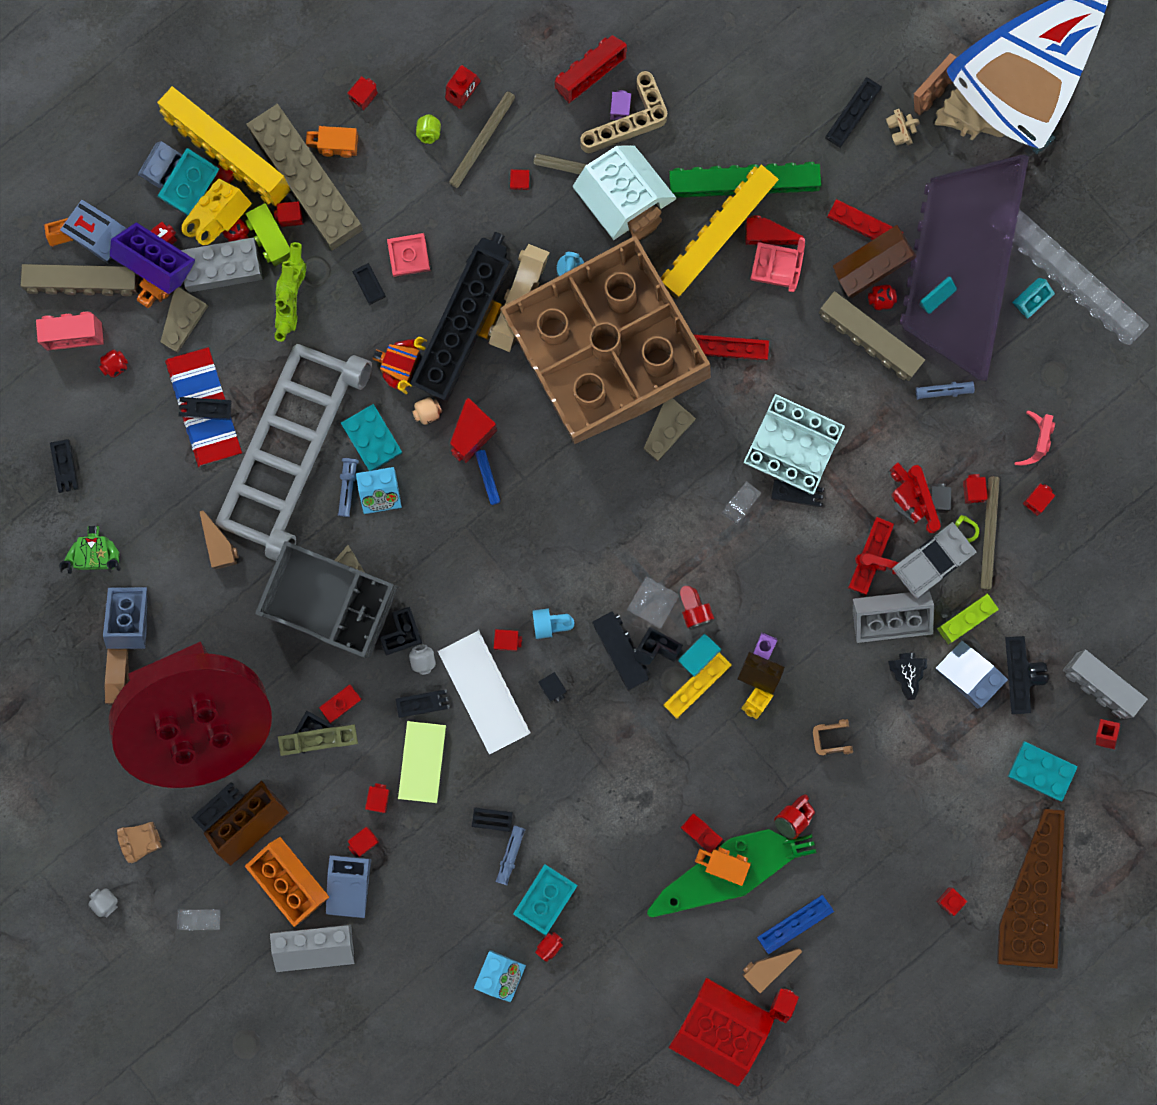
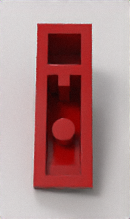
M759 215L746 218L745 245H758V242L770 245H798L799 238H803L802 235L767 218H761Z

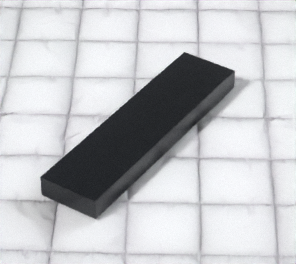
M866 77L827 133L825 139L841 148L880 92L882 86Z

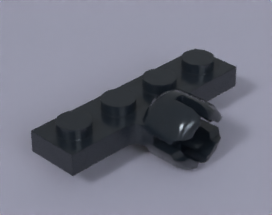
M1025 636L1005 637L1011 715L1030 714L1029 689L1032 686L1046 685L1048 683V675H1036V673L1047 672V665L1044 662L1030 663L1027 661Z

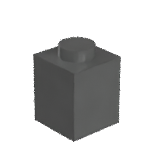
M934 484L929 489L935 510L936 512L948 513L951 510V487H946V484Z

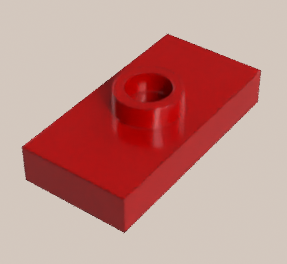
M348 685L320 706L319 709L328 721L332 723L362 699L353 687Z

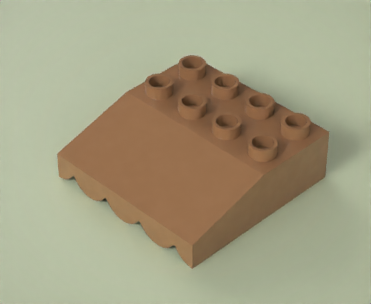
M636 235L500 308L506 323L574 444L642 415L711 378L708 359Z

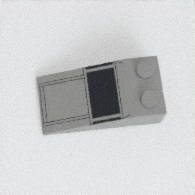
M952 522L892 569L917 599L977 552Z

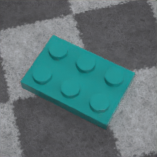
M187 148L157 197L188 216L199 202V199L205 194L219 168Z
M374 404L341 422L369 471L377 469L403 453Z
M1023 741L1007 777L1062 802L1078 766Z
M544 864L513 915L544 935H547L578 885Z

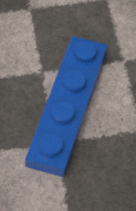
M821 895L757 938L769 955L834 911L824 896Z

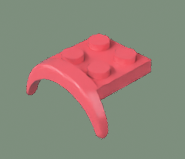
M799 238L797 250L758 242L751 280L788 287V292H795L803 261L805 238Z
M1031 411L1026 412L1038 424L1040 434L1034 455L1025 461L1015 462L1014 465H1030L1046 456L1051 445L1050 435L1055 427V422H1052V415L1046 414L1042 419Z

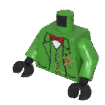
M88 526V537H78L77 542H74L67 553L65 560L59 564L60 572L62 573L67 568L68 574H71V566L76 570L108 569L110 573L116 567L120 571L119 551L107 537H99V526Z

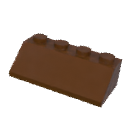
M896 225L833 265V268L848 297L853 298L917 258L899 226Z
M261 780L242 800L204 832V835L216 854L231 866L289 812Z

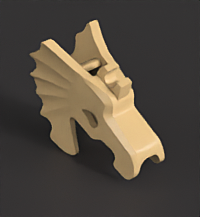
M958 89L951 91L950 98L944 101V107L936 112L937 119L935 125L958 129L963 137L966 133L970 134L971 140L981 132L997 137L1005 136L988 124Z

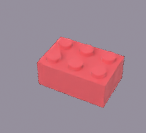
M81 312L80 315L75 316L72 314H62L61 317L56 318L53 316H43L42 319L36 320L38 343L47 351L104 345L102 322L91 312Z

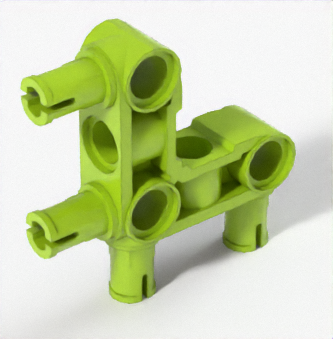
M297 242L290 245V258L282 263V273L276 285L275 328L277 330L274 337L279 342H283L288 333L295 331L297 325V293L306 274V263L301 258L302 245Z

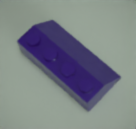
M137 222L111 239V258L167 294H170L182 285L195 263V259Z

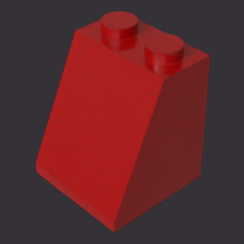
M469 398L465 401L450 442L452 455L459 462L463 460L465 463L497 432L496 423Z

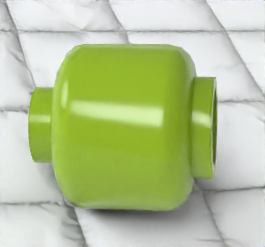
M430 114L420 117L416 125L417 138L425 144H432L439 139L440 121Z

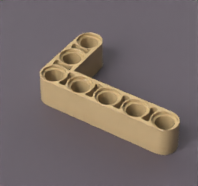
M643 71L637 76L636 86L645 110L584 132L581 136V149L585 153L598 151L662 127L666 123L667 109L654 77L650 72ZM642 80H648L650 83L648 85H642L640 82ZM652 96L655 97L657 100L655 102H650L647 100V98ZM660 113L663 115V118L657 119L654 115ZM638 120H644L646 124L641 126L638 125L636 122ZM625 126L629 130L626 132H621L619 128ZM603 133H609L611 137L606 139L603 138L601 135ZM587 139H591L594 143L592 145H586L584 141Z

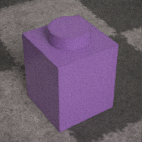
M623 90L612 92L610 120H618L629 116L631 93Z

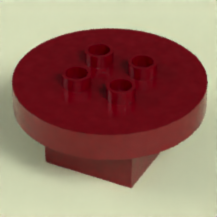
M200 641L129 673L130 681L122 688L114 700L108 723L115 756L129 774L155 786L188 788L220 780L247 764L259 752L269 735L272 711L264 685L251 668L233 658L209 654Z

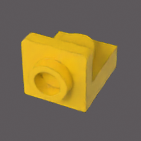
M755 687L741 709L748 716L758 719L774 695Z

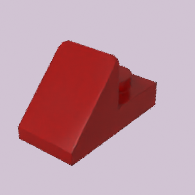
M694 813L681 827L683 831L710 853L723 840Z

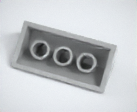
M927 590L917 599L911 592L853 599V619L857 643L932 635L934 603L930 591Z
M351 924L270 933L271 952L276 972L355 964Z

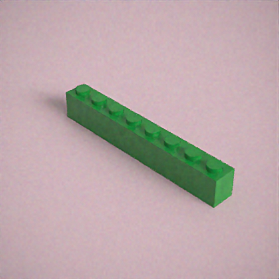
M806 162L804 165L786 163L783 166L773 163L764 166L779 179L767 194L819 191L821 188L820 164H815V162ZM752 164L748 165V167L733 165L729 166V168L713 166L710 169L694 167L691 170L675 168L673 171H669V189L676 198L736 195L734 191L742 181L746 183L748 181L746 177L755 166L759 168V165Z

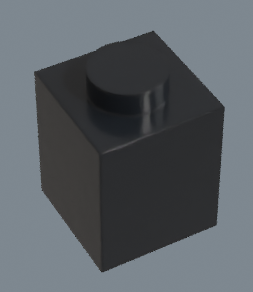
M555 672L538 682L550 703L553 701L558 703L566 698L564 694L567 691Z

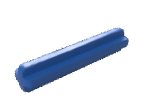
M479 450L475 454L491 505H496L500 503V498L485 450Z

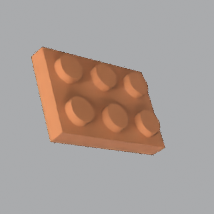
M950 53L914 93V111L917 114L921 115L924 111H928L933 101L944 93L946 86L953 83L947 74V68L956 59V56Z

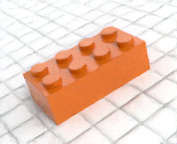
M281 837L269 843L245 865V868L293 927L305 920L329 898L328 894Z

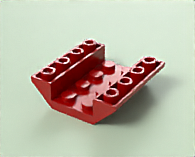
M706 978L680 1030H677L668 1048L738 1087L751 1069L768 1037L775 1018L769 1016V1012Z

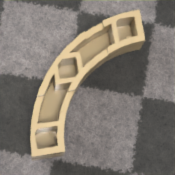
M528 244L525 251L521 250L518 261L521 262L511 290L508 289L505 294V305L538 288V281L540 275L544 272L550 252ZM501 312L495 326L491 325L488 333L491 336L489 344L510 352L516 339Z

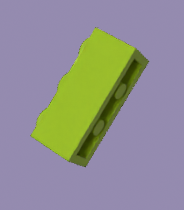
M266 203L245 213L248 217V220L245 222L250 231L255 230L257 236L254 238L259 247L263 245L265 249L263 255L267 262H272L275 267L290 258V247Z
M986 594L938 627L937 630L947 644H950L999 609L990 596Z

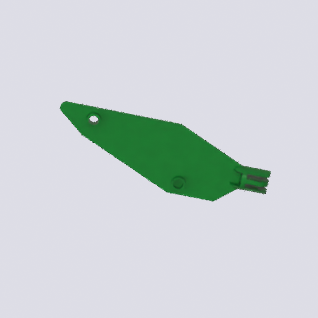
M767 829L730 838L720 847L729 850V855L737 857V854L749 858L747 862L751 863L743 886L705 872L707 867L698 863L666 887L648 909L647 914L649 917H657L745 896L794 858L817 853L816 849L797 853V850L815 846L814 841L795 845L796 842L812 839L813 836L810 834L797 837L796 839H787ZM705 857L703 862L709 863L711 857ZM672 899H677L678 903L676 906L670 904Z

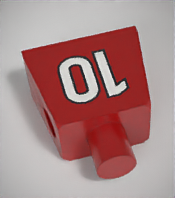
M461 65L446 85L445 99L461 110L481 80L475 73Z

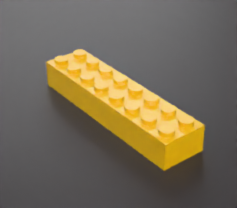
M173 86L157 102L160 107L159 112L170 126L175 125L178 127V132L184 137L189 136L192 139L191 142L197 148H204L206 150L205 153L214 160L216 158L220 161L219 164L226 171L230 169L234 172L233 176L238 181L242 182L243 180L246 182V186L253 193L258 192L261 194V199L267 204L272 203L276 207L291 191L284 175Z
M760 165L759 168L755 166L746 177L748 181L746 183L742 181L734 191L736 195L727 198L722 205L724 209L721 212L716 211L709 220L711 222L709 227L705 225L697 234L698 240H692L685 248L687 253L684 256L680 254L672 265L675 267L672 270L667 269L661 276L666 289L676 299L680 297L779 180L763 165Z

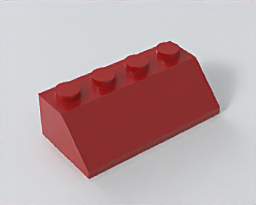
M613 35L608 39L604 38L601 40L597 48L587 51L582 60L575 61L567 72H561L555 78V88L570 104L626 59L627 44Z

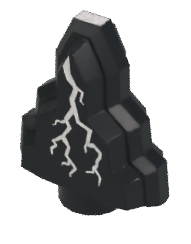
M915 653L899 654V659L888 661L889 669L891 672H894L895 680L901 683L902 692L906 699L915 700L919 690L918 682L923 678V670L927 668V658H915Z

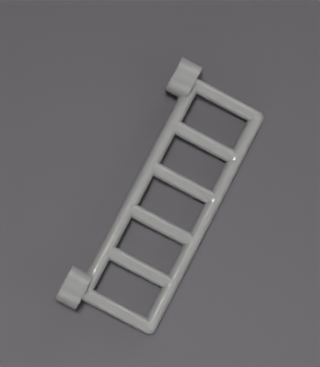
M300 344L293 346L215 522L217 527L265 546V556L274 561H277L284 541L296 545V536L285 532V528L348 385L359 390L366 386L372 372L371 361L352 355L345 362ZM301 357L341 372L331 396L291 381ZM286 391L326 407L316 431L276 416ZM270 426L311 441L301 465L260 450ZM255 460L296 476L285 500L245 485ZM240 495L280 511L270 536L229 520Z

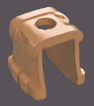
M653 205L627 222L632 237L636 235L639 241L657 229L658 225L662 222V219L659 217L662 212L658 207Z
M848 719L839 720L837 724H821L814 727L813 737L816 753L819 755L839 752L847 755L853 753V746L822 750L819 731L850 727Z
M154 822L117 829L118 841L128 863H135L145 855L163 848Z

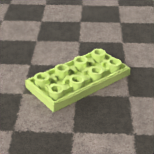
M407 721L398 799L437 803L446 725Z

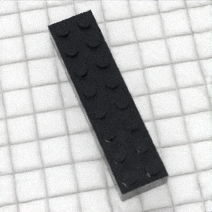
M475 245L414 374L411 385L448 402L512 266L510 261Z

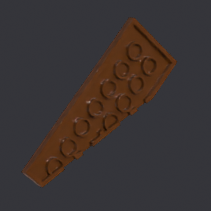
M1043 809L999 923L997 964L1058 969L1065 810Z

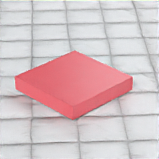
M424 233L387 239L393 277L430 271Z

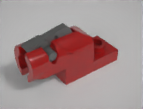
M896 463L890 469L892 472L891 476L896 482H901L902 485L891 494L895 501L894 509L910 522L916 524L924 517L919 507L921 501L914 493V480L908 477V473L899 463Z

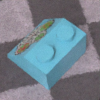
M394 467L356 473L364 514L402 508Z
M490 950L474 989L511 1002L526 965Z

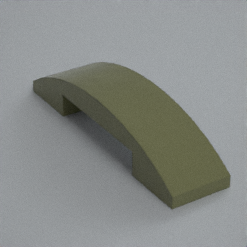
M355 724L278 736L281 756L358 744Z

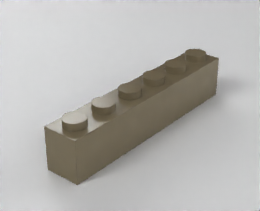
M22 264L21 287L29 294H38V291L52 295L57 294V292H64L67 295H75L76 292H82L84 295L102 293L105 296H113L114 293H121L122 296L138 294L139 275L127 267Z
M835 291L819 311L820 317L825 322H831L841 334L846 333L850 336L854 344L862 345L870 356L879 358L883 366L895 370L896 375L902 380L906 379L909 381L925 361L923 357Z

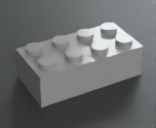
M254 238L181 250L195 259L193 267L184 280L185 288L189 293L263 280L258 245Z
M1086 649L1077 652L1063 669L1066 673L1065 676L1070 681L1078 682L1085 693L1093 694L1097 698L1096 701L1104 707L1108 706L1112 710L1111 713L1118 719L1133 718L1148 700Z

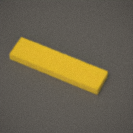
M719 652L663 706L677 719L732 665Z

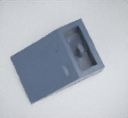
M162 141L157 142L138 175L162 189L182 154Z
M330 855L327 877V894L329 898L326 900V914L365 918L371 859Z

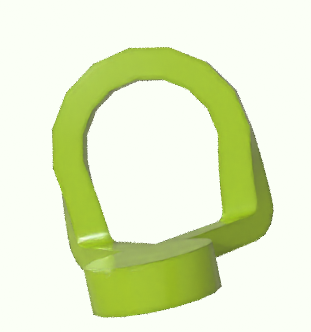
M961 515L955 525L958 528L963 521H966L975 528V535L972 538H966L971 543L977 539L979 527L967 516Z

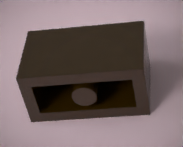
M749 652L737 680L773 695L785 667Z

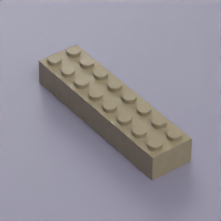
M278 104L246 124L275 169L284 175L291 192L297 201L300 202L302 208L332 251L363 231L357 217Z

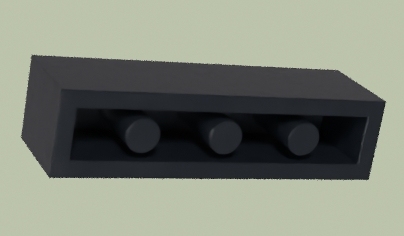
M613 611L592 621V625L624 685L630 691L647 682L650 672L646 665L642 666L636 661L634 654L637 648L633 649L629 643L632 639L627 630L625 632L622 630L620 625L623 622L618 613L614 615Z

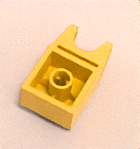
M218 179L212 184L207 193L199 199V202L186 217L182 224V232L187 237L195 236L201 245H208L224 230L228 232L252 203L240 189ZM193 223L194 229L188 233L187 227ZM208 231L207 239L202 241V234Z

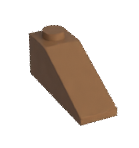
M200 511L211 567L219 569L236 565V559H239L237 548L233 547L207 513Z
M108 649L105 675L106 704L112 705L119 692L129 682L128 649Z
M796 948L758 960L754 964L750 962L743 969L744 973L742 975L761 993L802 951Z

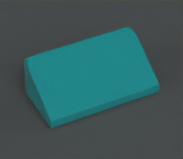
M948 276L920 301V305L928 314L957 290L952 278Z
M1038 278L1012 303L1026 318H1029L1055 293L1046 279Z
M703 634L678 661L682 667L695 677L721 649L706 634Z

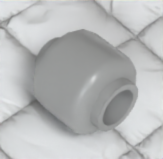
M417 645L409 653L412 670L419 672L421 675L430 673L436 665L434 652L427 645Z
M107 888L101 891L96 889L89 896L91 900L88 905L98 917L105 916L107 918L118 908L116 906L118 903L117 898Z

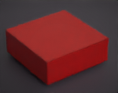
M511 169L510 190H529L530 171Z

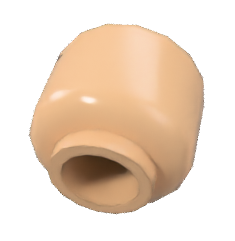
M431 397L416 402L414 405L415 410L412 411L415 420H420L423 425L438 420L440 413H442L436 399L433 400Z

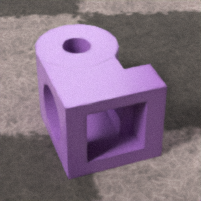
M761 632L753 654L768 660L776 645L777 638Z

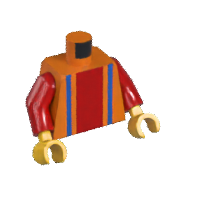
M417 337L416 339L395 342L394 345L390 344L386 353L376 349L373 360L382 363L380 367L382 377L390 387L400 390L404 394L408 393L405 388L412 387L410 381L421 355L418 348L421 350L426 349V347L422 346L424 341L427 342L426 339Z

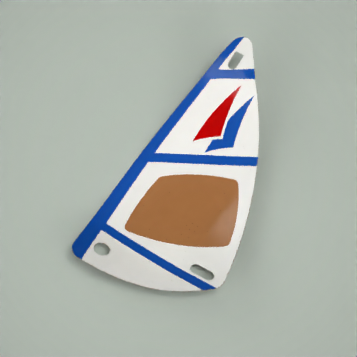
M1049 0L1002 25L969 47L947 68V74L970 105L993 128L1018 142L1035 148H1043L1058 124L1076 88L1099 31L1108 0ZM959 77L966 82L967 89L961 85ZM1018 125L1027 129L1035 136L1036 140L1033 141L1018 129Z

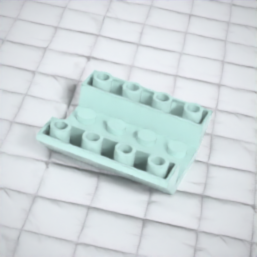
M615 146L586 165L573 185L574 190L613 240L629 231L627 222L648 208L657 204L662 209L676 200L675 195L635 146Z
M775 394L743 463L814 495L824 469L845 426Z

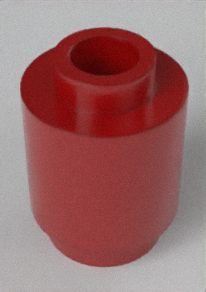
M548 932L537 946L538 949L535 953L548 962L562 948L563 944L561 941L563 939L555 932L553 934Z

